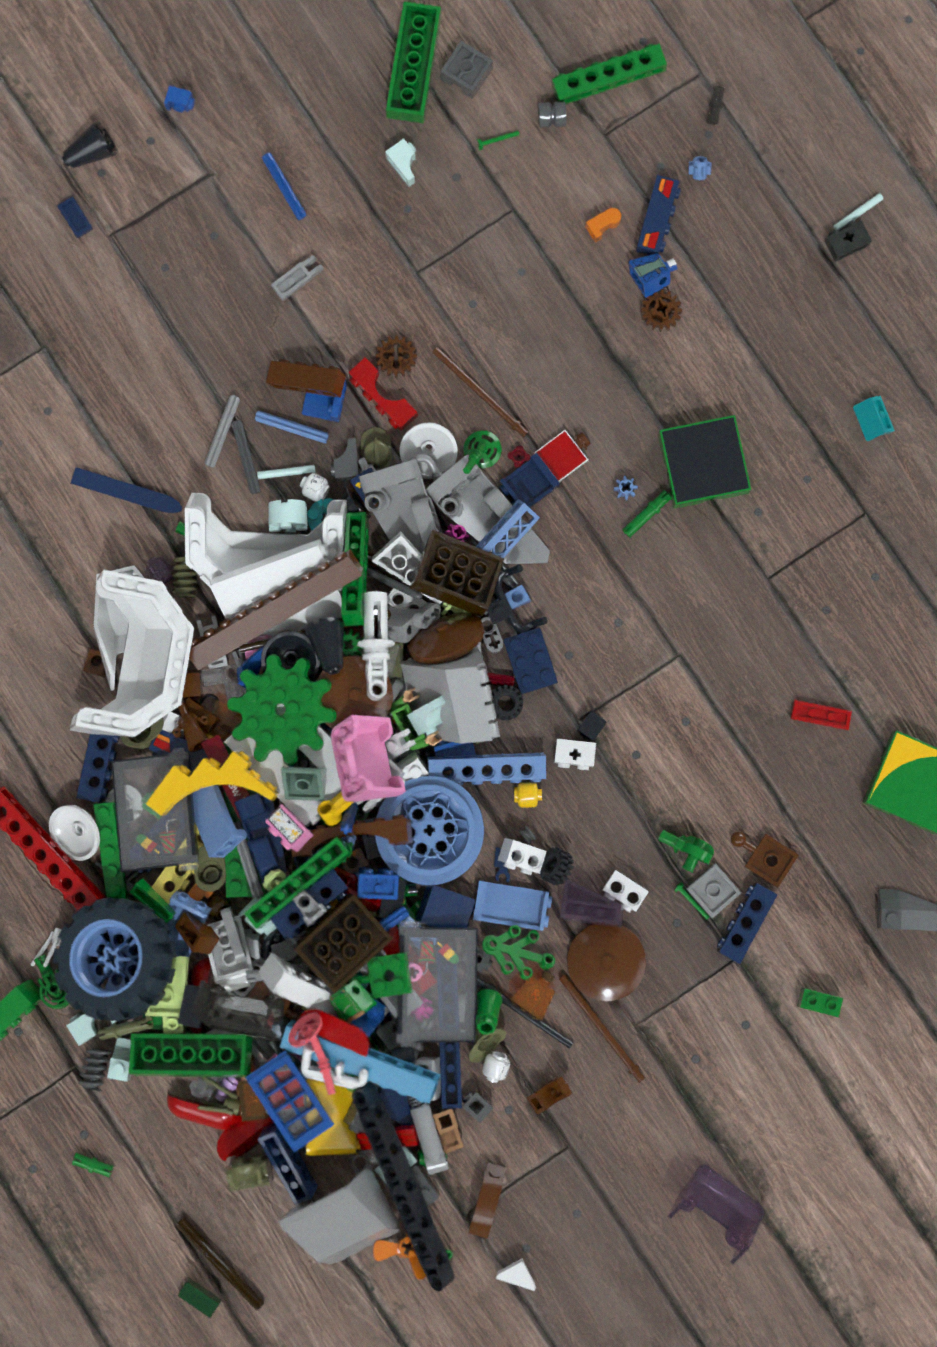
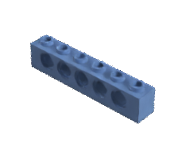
M544 753L431 756L427 757V770L429 773L427 776L446 778L459 785H463V782L479 785L483 784V781L501 784L503 780H510V783H521L522 780L541 782V779H546V755ZM529 764L530 770L526 773L521 772L522 765ZM489 765L492 767L490 773H482L484 766ZM504 765L511 766V770L508 773L501 772V768ZM465 766L472 767V772L468 775L462 773V769ZM445 767L453 768L450 775L442 774Z

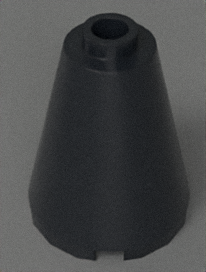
M98 120L93 122L63 151L64 156L62 159L67 167L77 168L117 155V151H113V148L116 146L105 128L101 129L99 127L101 123Z
M326 617L319 619L320 623L317 624L310 622L306 626L305 632L323 671L330 675L338 674L343 668L344 621L342 620L341 622L338 617Z

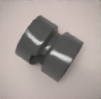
M565 101L554 102L553 105H550L549 102L538 103L539 128H550L552 124L555 127H566Z

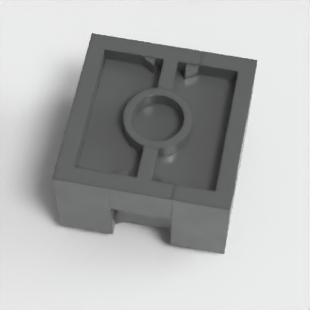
M460 41L440 71L441 80L450 86L456 84L462 88L463 94L473 99L492 71L493 60Z

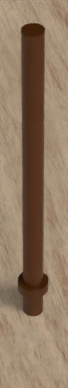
M438 347L432 351L436 357L512 426L511 429L513 431L516 430L523 437L529 433L521 425V421L513 418Z
M565 974L559 978L561 983L629 1069L628 1073L632 1074L639 1083L643 1081L645 1077L639 1071V1066L632 1062Z

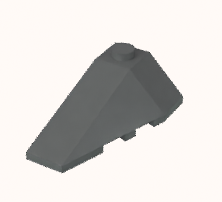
M878 889L877 928L937 931V904L900 890Z

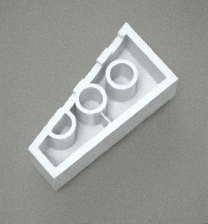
M400 531L372 557V562L380 565L386 571L395 575L407 585H410L422 554ZM423 594L424 596H426L427 598H429L437 604L442 603V601Z
M273 953L269 955L258 973L271 992L306 1008L320 1009L334 1016L337 1014L329 1000L333 993L319 978L314 977Z

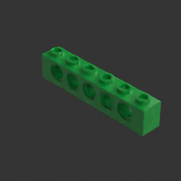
M660 43L656 45L649 44L641 50H631L626 55L620 57L613 56L608 61L602 63L595 62L590 67L584 69L580 67L566 75L564 73L558 74L552 79V89L557 102L565 101V104L665 72L667 62ZM646 59L649 63L642 64L640 60ZM629 65L631 69L624 70L622 66ZM611 71L613 75L606 76L604 72ZM593 77L595 81L589 82L586 78ZM576 83L578 86L575 88H571L568 86V84Z
M366 512L346 514L345 552L348 550L352 551L362 566L363 572L362 576L343 586L341 615L345 626L364 625V593H366L369 546V521Z
M336 837L244 913L256 929H261L271 921L270 919L291 903L298 894L310 888L353 854V852L340 837Z

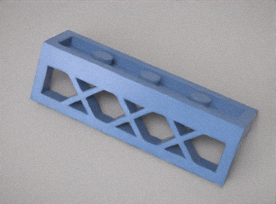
M518 499L476 547L487 552L492 550V554L504 558L540 517ZM526 511L533 516L528 523L521 524V516ZM518 527V534L514 538H508V531L511 528ZM498 542H505V549L502 552H495V545Z

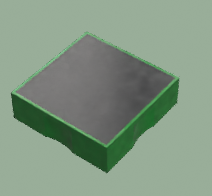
M735 415L659 430L658 439L663 462L668 472V485L673 509L700 504L711 499H726L750 493L751 485Z

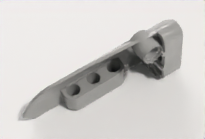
M466 455L426 489V492L445 515L458 525L463 526L466 532L480 542L512 505L485 476L477 464L469 474L463 472V468L469 461V455ZM451 502L454 503L455 510L447 512L446 505ZM521 517V524L526 523V521ZM518 527L511 528L508 531V538H514L518 534ZM530 528L504 557L503 562L505 564L548 563L550 550ZM498 542L495 545V552H502L505 549V542Z
M416 459L359 476L366 498L365 507L373 512L389 540H392L401 531L422 554L432 529L442 533L433 501L427 495ZM374 497L379 501L378 507L372 503Z

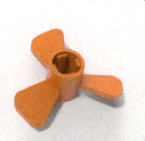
M407 1231L405 1238L397 1240L396 1243L382 1240L374 1243L373 1257L376 1261H381L394 1255L400 1258H408L415 1278L422 1280L426 1277ZM403 1242L411 1244L412 1248H410L408 1255L404 1253L406 1249L402 1247Z

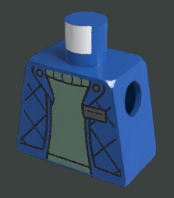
M659 254L629 261L630 276L645 298L671 283L670 272L677 270V264L674 259L664 262Z

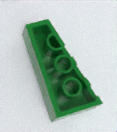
M32 979L16 986L0 1001V1041L9 1034L8 1031L12 1027L18 1026L23 1021L22 1018L25 1015H29L41 1001L39 995L40 988Z

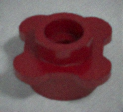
M518 445L516 449L507 455L508 459L513 461L516 468L521 467L524 462L530 460V455L526 454L524 447Z

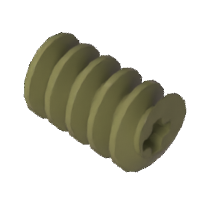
M185 557L175 558L174 563L178 565L174 566L173 570L178 573L173 574V578L177 579V581H173L172 585L177 588L172 589V593L177 595V597L196 598V595L191 594V591H195L197 588L191 586V584L197 582L192 576L198 575V573L192 571L186 565Z

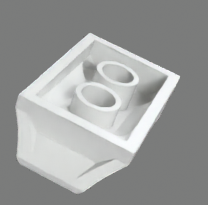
M240 915L234 918L247 960L239 963L235 960L223 920L207 925L211 926L220 938L211 954L208 955L215 982L225 988L227 992L250 986V983H247L246 971L254 970L245 937V928Z

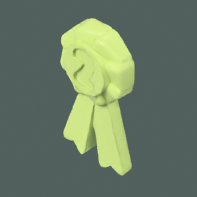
M280 869L271 870L264 878L263 886L268 892L272 891L286 879L285 873Z

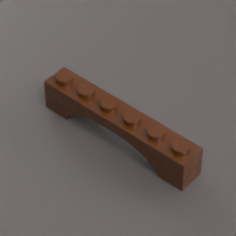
M404 815L392 816V820L374 818L373 822L366 823L365 820L354 821L352 832L343 834L344 832L340 830L341 823L331 828H327V825L315 826V830H309L313 836L298 852L292 849V856L296 858L314 856L320 848L330 843L336 837L342 838L351 835L383 837L392 846L412 844L411 821L408 818H404Z

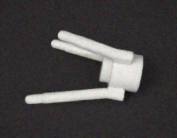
M55 928L54 932L51 931L49 938L34 958V960L37 957L40 958L48 945L53 943L43 964L44 967L48 965L56 946L61 945L62 939L58 938L61 929ZM34 960L31 962V966L36 964Z

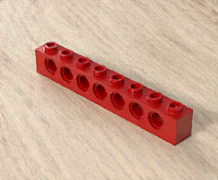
M4 786L0 787V829L6 831L11 841L24 851V855L37 865L38 871L50 879L51 885L61 891L63 898L67 902L72 903L76 911L84 905H93L95 900L105 899V895ZM2 807L6 808V815L3 814ZM15 821L20 824L19 829L16 828ZM28 835L33 838L32 844L28 840ZM41 850L46 852V858L41 855ZM54 864L59 866V872L54 869ZM68 878L71 879L73 883L72 887L69 886L67 883ZM81 892H82V893L85 895V897H86V900H85V901L82 900L81 897H80V893H81Z

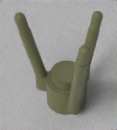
M202 1077V1079L230 1096V1098L226 1097L224 1104L205 1101V1105L212 1107L198 1106L197 1108L199 1110L237 1115L242 1100L237 1099L238 1094L230 1092L208 1077Z

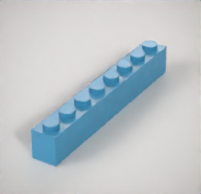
M292 1019L285 1028L280 1048L285 1049L291 1054L302 1055L303 1046L293 1047L288 1041L289 1033L296 1023ZM316 1035L326 1058L329 1059L327 1062L330 1063L329 1067L336 1068L340 1062H344L343 1073L358 1077L359 1071L366 1069L368 1071L367 1082H374L385 1089L390 1088L397 1091L400 1095L414 1097L422 1103H430L434 1097L441 1074L369 1048L367 1056L363 1057L326 1038ZM315 1051L311 1055V1061H318Z

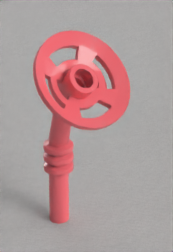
M309 1013L294 1024L289 1033L288 1041L293 1047H301L311 1042L318 1058L317 1064H320L318 1068L321 1069L319 1072L323 1075L327 1093L332 1095L336 1091L330 1074V1063H327L329 1059L326 1058L316 1036L321 1028L322 1018L317 1013ZM314 1020L313 1024L305 1025V1023Z

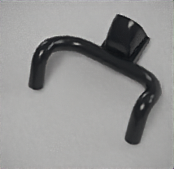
M518 564L499 573L495 586V592L499 600L490 604L486 613L493 624L508 618L509 623L516 631L525 633L533 628L547 624L548 620L546 617H541L525 625H521L517 621L503 592L502 580L522 572L523 567L521 564Z

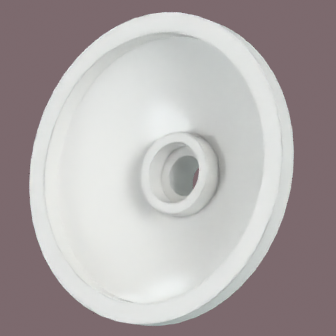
M428 422L415 425L405 433L401 440L400 458L402 463L408 461L413 456L426 454L434 460L439 471L444 474L455 464L458 449L454 436L448 429L439 424ZM427 444L432 445V448L427 449L425 446ZM425 462L418 463L422 478L432 479L429 466Z
M63 805L52 813L49 820L50 836L71 859L78 861L86 860L97 852L100 844L99 830L94 819L85 810L75 805Z

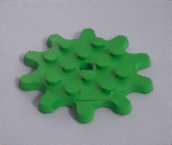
M271 654L266 659L267 667L263 674L257 675L250 669H245L240 673V680L246 686V693L241 697H231L227 701L228 709L239 712L242 716V722L233 729L232 737L236 741L252 738L256 743L253 756L258 762L265 761L272 751H279L283 762L288 766H292L297 762V750L300 746L307 745L314 751H319L324 746V741L317 732L318 726L322 723H332L337 718L336 711L324 707L321 702L322 696L330 691L332 684L326 678L315 682L311 681L307 675L310 662L306 658H299L292 668L286 669L282 666L280 657ZM283 704L286 707L283 715L277 714V705Z

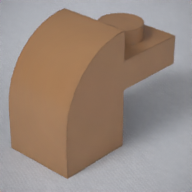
M452 1109L433 1115L444 1152L448 1153L464 1147Z

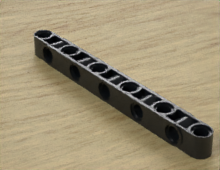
M367 1082L352 1093L353 1103L420 1265L431 1288L440 1292L455 1279L454 1271L378 1089L374 1084Z

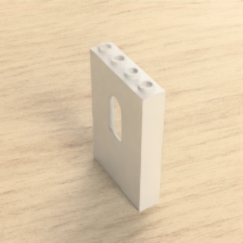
M320 539L215 577L210 583V588L225 619L229 618L231 620L236 617L235 615L240 610H248L256 601L260 599L263 601L268 598L271 592L284 589L288 582L292 580L296 582L301 579L305 572H313L318 569L317 567L322 562H330L327 556L329 552L326 545H322ZM343 587L259 636H274L284 631H300L306 628L310 622L314 624L320 623L319 619L342 617Z
M283 704L277 705V714L283 715L286 707ZM319 725L317 732L324 741L323 748L319 751H314L309 746L302 745L299 749L318 768L326 770L325 800L331 801L341 791L331 736ZM231 735L225 741L232 751H243L250 756L249 760L253 763L250 769L258 772L261 775L260 779L265 783L269 781L277 787L275 790L279 793L277 797L305 826H315L321 820L317 807L323 801L285 799L281 767L289 766L283 762L279 751H272L265 761L258 762L253 756L256 743L252 738L236 741Z

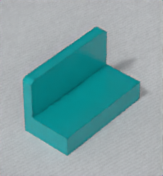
M881 396L870 397L853 406L866 441H871L881 435L890 434L895 431Z

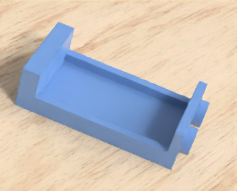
M218 785L205 787L193 792L195 823L208 856L224 858L247 837L245 830L235 828Z
M479 881L473 920L509 926L517 925L522 928L543 931L544 927H548L549 916L546 915V910L551 908L552 896H549L547 891Z
M176 891L171 896L169 904L176 912L175 916L167 924L171 930L169 938L170 941L175 942L177 956L190 957L192 951L175 928V925L184 911L191 912L196 919L205 924L212 908L202 901L190 898L184 892Z

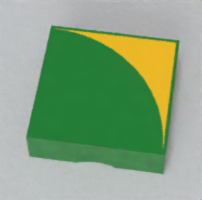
M897 730L893 731L881 757L879 769L872 778L862 803L886 814L900 817L909 824L927 832L937 834V748Z

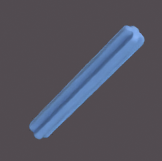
M257 411L255 415V420L322 443H326L329 437L327 432L269 413Z

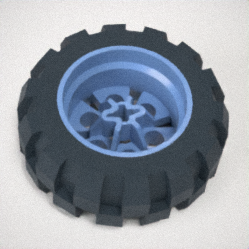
M105 898L95 900L91 906L84 905L72 915L74 920L71 924H64L58 935V938L62 939L60 948L54 949L53 964H58L59 970L54 976L59 990L66 992L65 999L75 1010H81L86 1016L98 1020L122 1021L146 1014L151 1005L156 1006L166 995L164 988L167 983L172 984L176 969H172V958L177 957L175 942L170 941L169 938L171 930L163 918H158L155 915L153 909L142 903L123 898ZM106 932H108L111 942H108L104 937ZM123 936L124 942L119 944V938ZM136 946H138L139 950L138 955H135L134 949ZM91 957H98L97 961L99 962L91 963ZM105 965L103 969L104 975H102L101 968ZM135 966H138V968H137V970H136V973H135V975H134V973H133L134 967H135ZM118 976L122 977L120 985L117 984ZM106 978H109L105 989L102 988V983Z

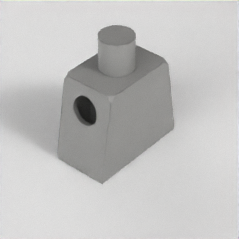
M388 608L391 611V618L388 620V639L393 642H409L421 630V628H415L413 625V615L418 609Z

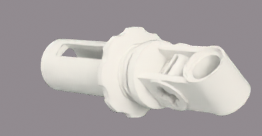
M379 591L364 593V639L357 642V646L364 648L362 660L366 661V693L374 701L380 700L387 692L386 660L390 659L388 648L395 646V642L388 639L387 593ZM374 606H377L378 639H374ZM372 686L380 687L381 694L375 695L372 692Z

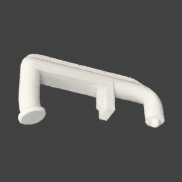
M304 1045L301 1063L302 1075L309 1079L324 1082L323 1075L319 1072L321 1069L310 1065L311 1055L314 1052L312 1045ZM340 1062L336 1066V1071L330 1070L334 1085L350 1089L365 1085L368 1079V1071L366 1069L359 1071V1079L343 1075L344 1062Z

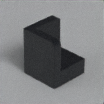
M591 710L577 731L593 742L607 722Z

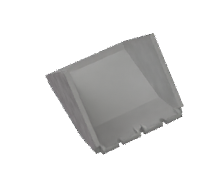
M477 646L465 655L445 663L421 664L413 659L400 662L406 690L415 688L412 692L413 696L420 695L418 699L409 702L412 712L440 696H443L446 702L440 711L443 723L436 726L437 731H439L435 735L437 739L442 738V741L455 743L492 741L494 738L500 737L498 722L494 721L496 719L494 703L488 702L493 700L490 684L483 686L481 684L489 680L485 662Z
M369 1165L346 1187L311 1205H308L307 1201L296 1204L279 1221L282 1229L317 1262L326 1264L338 1263L350 1255H354L366 1249V1247L374 1245L376 1241L388 1238L399 1231V1221Z

